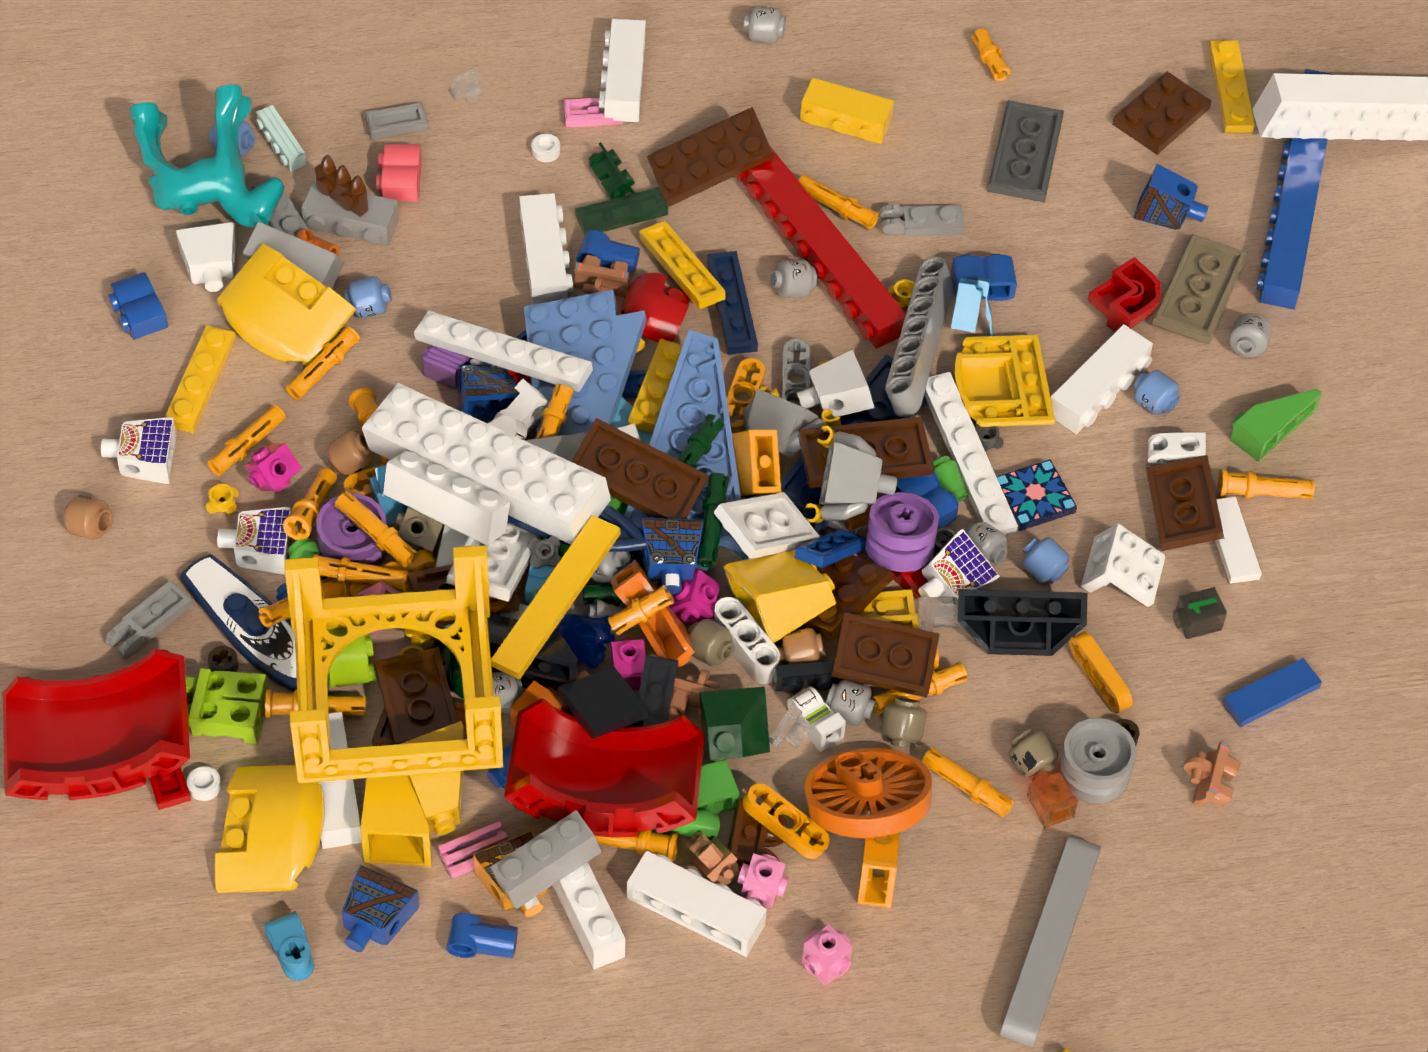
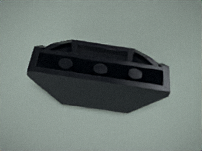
M958 589L957 622L987 654L1053 656L1071 640V637L1075 636L1087 625L1088 593Z
M497 614L487 618L491 658L518 621L517 619ZM555 629L521 677L520 681L523 688H528L533 681H536L542 686H549L558 692L559 686L578 679V658L558 630ZM458 633L451 637L454 640H460ZM492 667V672H502Z

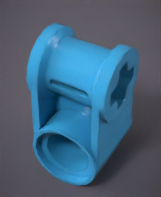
M293 911L263 923L273 951L276 952L285 975L294 981H301L310 977L314 970V961L297 912Z

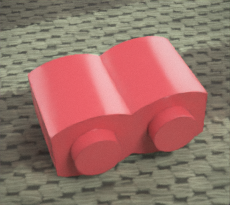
M385 144L384 153H379L378 167L379 170H382V174H377L376 190L377 192H382V197L398 201L418 202L422 165L420 144Z

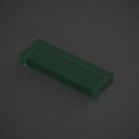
M659 187L575 208V216L584 236L590 230L605 232L668 215V206Z

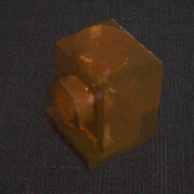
M1044 771L1033 777L1032 782L1029 784L1027 797L1043 827L1046 828L1074 818L1078 800L1076 796H1072L1060 772L1051 775L1049 771Z

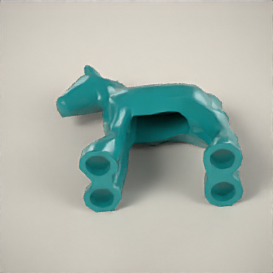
M231 84L217 87L215 91L216 154L213 157L199 159L182 169L168 162L162 154L160 138L167 126V115L159 111L158 105L150 102L134 104L129 108L131 119L134 123V134L141 147L143 162L155 173L147 182L153 190V200L158 208L163 210L179 209L181 214L191 215L198 212V206L220 202L227 214H230L233 220L240 225L252 228L258 222L270 226L271 215L278 205L285 186L279 178L274 177L269 178L251 191L245 185V167L238 145V131L241 123L251 112V98L242 95V87Z

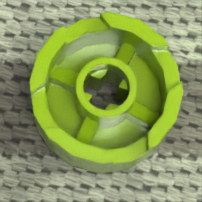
M345 628L327 629L330 634L338 637L344 636L348 632ZM369 633L351 642L336 657L328 675L329 688L376 682L374 664L371 663V656H374ZM326 643L324 650L331 649L334 645Z

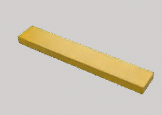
M594 515L590 517L491 658L492 667L519 680L521 679L620 536V527Z

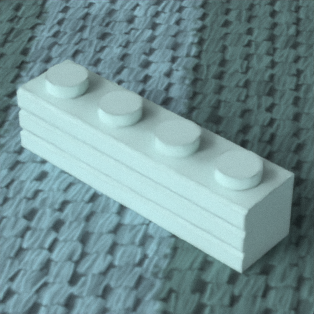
M271 105L268 108L257 111L256 125L259 130L262 129L266 141H270L274 153L280 156L282 165L287 166L290 172L306 166L305 152L274 106Z

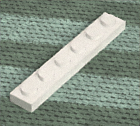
M429 310L414 331L415 339L555 385H565L577 392H580L593 371L592 362Z
M947 372L929 377L924 396L952 460H955L968 497L979 522H987L1005 535L1016 532L1018 527L971 418L962 402L951 373Z

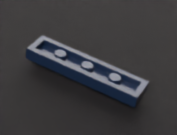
M737 251L707 254L709 272L725 290V300L716 304L727 354L758 352L757 337Z

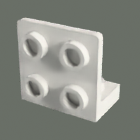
M1118 523L1094 536L1081 587L1091 593L1102 586H1107L1111 582L1149 607L1154 604L1165 555Z

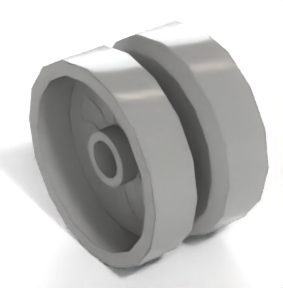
M1089 718L1078 722L1067 733L1058 765L1059 779L1065 790L1076 799L1087 803H1107L1117 799L1126 790L1135 763L1136 745L1133 738L1119 723L1105 718Z

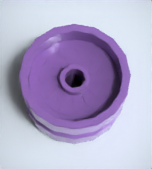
M897 492L894 495L886 494L878 498L875 504L871 505L865 546L868 556L877 565L891 571L910 572L927 566L933 559L939 522L936 507L927 499L912 493Z
M351 493L386 524L384 511L376 501L359 493ZM339 496L330 499L322 506L317 516V544L321 555L340 560L343 557L351 559V562L374 566L379 565L386 551H381L376 546L377 543L334 506Z

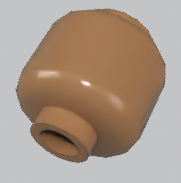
M349 430L329 444L328 463L335 472L349 476L369 466L373 462L374 452L369 450L363 432Z
M79 495L69 502L63 512L66 529L72 535L95 540L107 533L112 525V513L109 506L100 499Z
M812 628L788 633L783 637V645L778 646L782 665L822 662L824 658H827L823 636L821 633L816 634Z

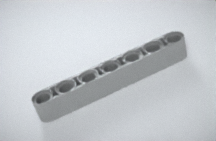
M942 257L929 258L920 265L885 386L894 413L899 417L911 416L921 407L953 291L954 283L947 264Z
M1071 836L1068 837L1011 999L1000 1037L1033 1048L1101 846Z

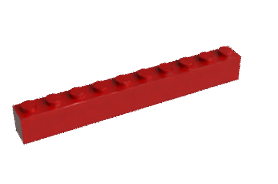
M773 149L772 152L775 158L734 176L747 187L750 197L759 202L766 217L775 222L782 237L791 242L798 257L807 260L815 268L817 279H820L826 286L830 297L839 302L846 317L850 320L852 319L859 327V331L865 340H869L877 349L900 337L906 312Z

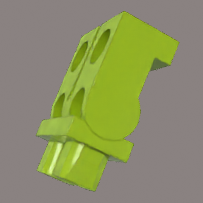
M201 668L199 676H185L187 698L193 699L192 704H187L188 727L191 728L193 736H226L241 738L245 744H258L263 723L262 716L265 715L266 690L269 689L266 674L230 671L211 672V669Z

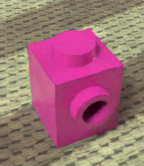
M622 639L617 642H611L612 667L614 666L633 691L640 690L646 658L644 639Z

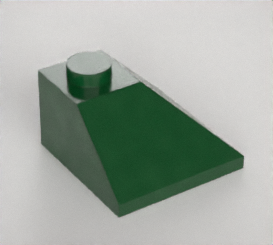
M765 686L699 692L702 732L705 734L703 745L704 758L719 760L770 752Z

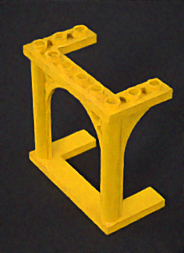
M486 545L453 548L455 589L452 590L438 589L425 592L370 594L367 596L323 599L318 557L284 560L292 632H295L298 711L290 712V724L298 783L503 767L500 696H494L487 618H490ZM455 620L453 625L446 629H439L435 626L437 621ZM345 628L348 632L346 635L338 637L330 634L327 629ZM404 628L429 634L440 640L452 651L461 668L467 739L330 750L328 675L334 660L347 645L359 637L374 631ZM458 633V637L460 638V640H454L451 638L452 636ZM326 643L334 645L331 649L324 650Z

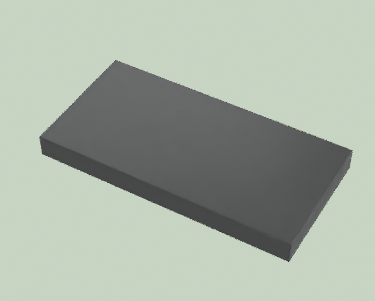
M1008 100L988 192L1045 203L1064 115L1063 110Z

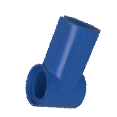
M590 230L585 234L576 259L577 262L582 263L586 255L596 256L601 260V266L611 268L612 262H626L628 264V272L633 273L638 264L640 248L610 241L609 237L603 232Z
M458 913L452 918L446 950L451 955L460 958H472L477 953L513 958L517 944L518 927L485 923L473 914Z

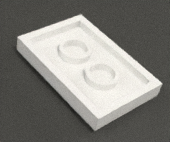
M785 492L721 503L714 511L723 527L731 534L741 550L750 559L796 550V547L820 537Z

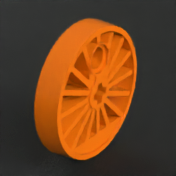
M862 748L845 751L823 760L809 772L804 785L808 812L813 821L820 827L841 836L876 838L896 834L914 826L928 813L932 796L931 774L923 762L901 751L885 748Z

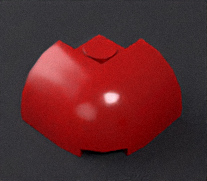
M1133 257L1112 270L1111 279L1090 291L1088 301L1108 318L1106 326L1114 332H1117L1123 325L1131 329L1150 317L1157 309L1162 297L1161 282L1136 257Z
M645 273L636 277L630 284L621 306V314L645 311L647 322L642 336L659 343L660 338L673 342L688 310L690 298L680 290L665 285L668 275Z

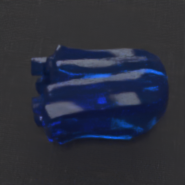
M565 614L555 629L560 632L578 658V661L584 662L591 669L596 668L606 657L605 651L607 648L603 644H611L616 639L615 635L611 634L612 627L608 621L610 616L591 618L577 614Z

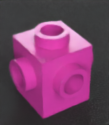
M272 443L268 447L263 446L257 449L251 455L252 460L244 465L249 472L248 478L257 489L275 492L286 488L291 483L290 478L302 469L286 443Z
M696 569L693 579L681 580L682 590L679 593L672 594L674 603L669 605L676 615L690 625L714 616V609L720 589L719 583L700 569Z

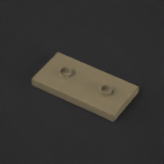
M1191 234L1155 314L1152 325L1210 344L1248 253Z

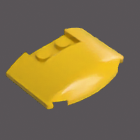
M263 243L217 298L219 306H222L224 315L231 327L250 346L262 354L284 363H288V361H303V366H308L322 352V347L332 341L356 311L349 302L330 287H326L287 260L281 253Z
M1038 335L966 337L964 339L963 346L965 347L961 353H957L955 360L954 380L969 416L980 427L1055 424Z
M296 765L237 767L226 790L230 794L220 852H215L216 891L218 893L294 891L299 885L294 880L304 867L310 868L320 844L325 817L323 788L318 782L298 783Z

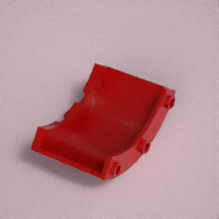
M154 649L147 656L128 667L109 674L96 675L86 679L53 681L17 676L2 692L6 796L34 800H48V795L68 794L69 800L109 796L146 785V779L158 774L164 777L190 759L185 661L183 655L171 653L168 650Z
M541 698L517 713L504 798L536 819L543 816L559 822L577 810L595 836L638 837V832L654 829L657 830V833L667 832L696 820L705 734L683 714L660 724L620 728L592 739L575 717L559 710L544 698Z

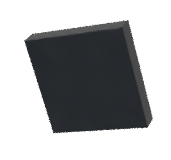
M614 666L558 687L557 695L592 739L648 718L649 709Z

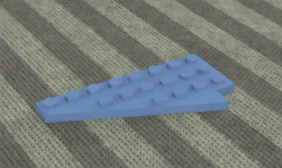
M613 290L524 306L527 342L592 362L593 371L580 392L574 391L565 414L567 420L564 425H561L557 436L588 432L596 418L612 426L647 322L645 311L618 315L616 297ZM531 377L532 385L550 401L555 384ZM543 417L536 424L537 434L540 430Z
M688 329L649 445L677 459L688 445L687 440L689 436L698 431L707 415H716L713 425L720 418L724 423V428L711 443L712 448L709 453L703 455L694 468L707 475L722 473L728 476L726 502L741 500L718 338ZM708 481L687 519L703 520L704 510L702 509L703 499H706ZM629 504L624 515L639 529L642 518H654ZM722 525L719 546L744 553L739 544ZM696 563L695 568L708 571V568Z

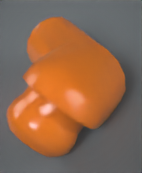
M303 229L297 233V238L339 255V247L337 245L313 236L311 230Z

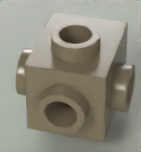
M407 508L405 514L399 512L394 524V528L399 532L398 535L416 551L426 549L431 552L443 526V523L411 508ZM419 524L422 526L423 531L420 534H414L411 531V527Z

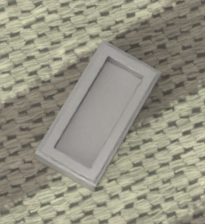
M422 102L365 112L371 140L428 130V122Z

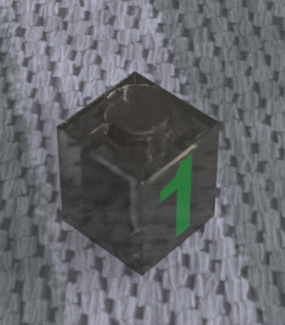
M1215 587L1179 596L1176 610L1173 611L1175 625L1178 629H1182L1186 639L1221 631L1227 615V611Z

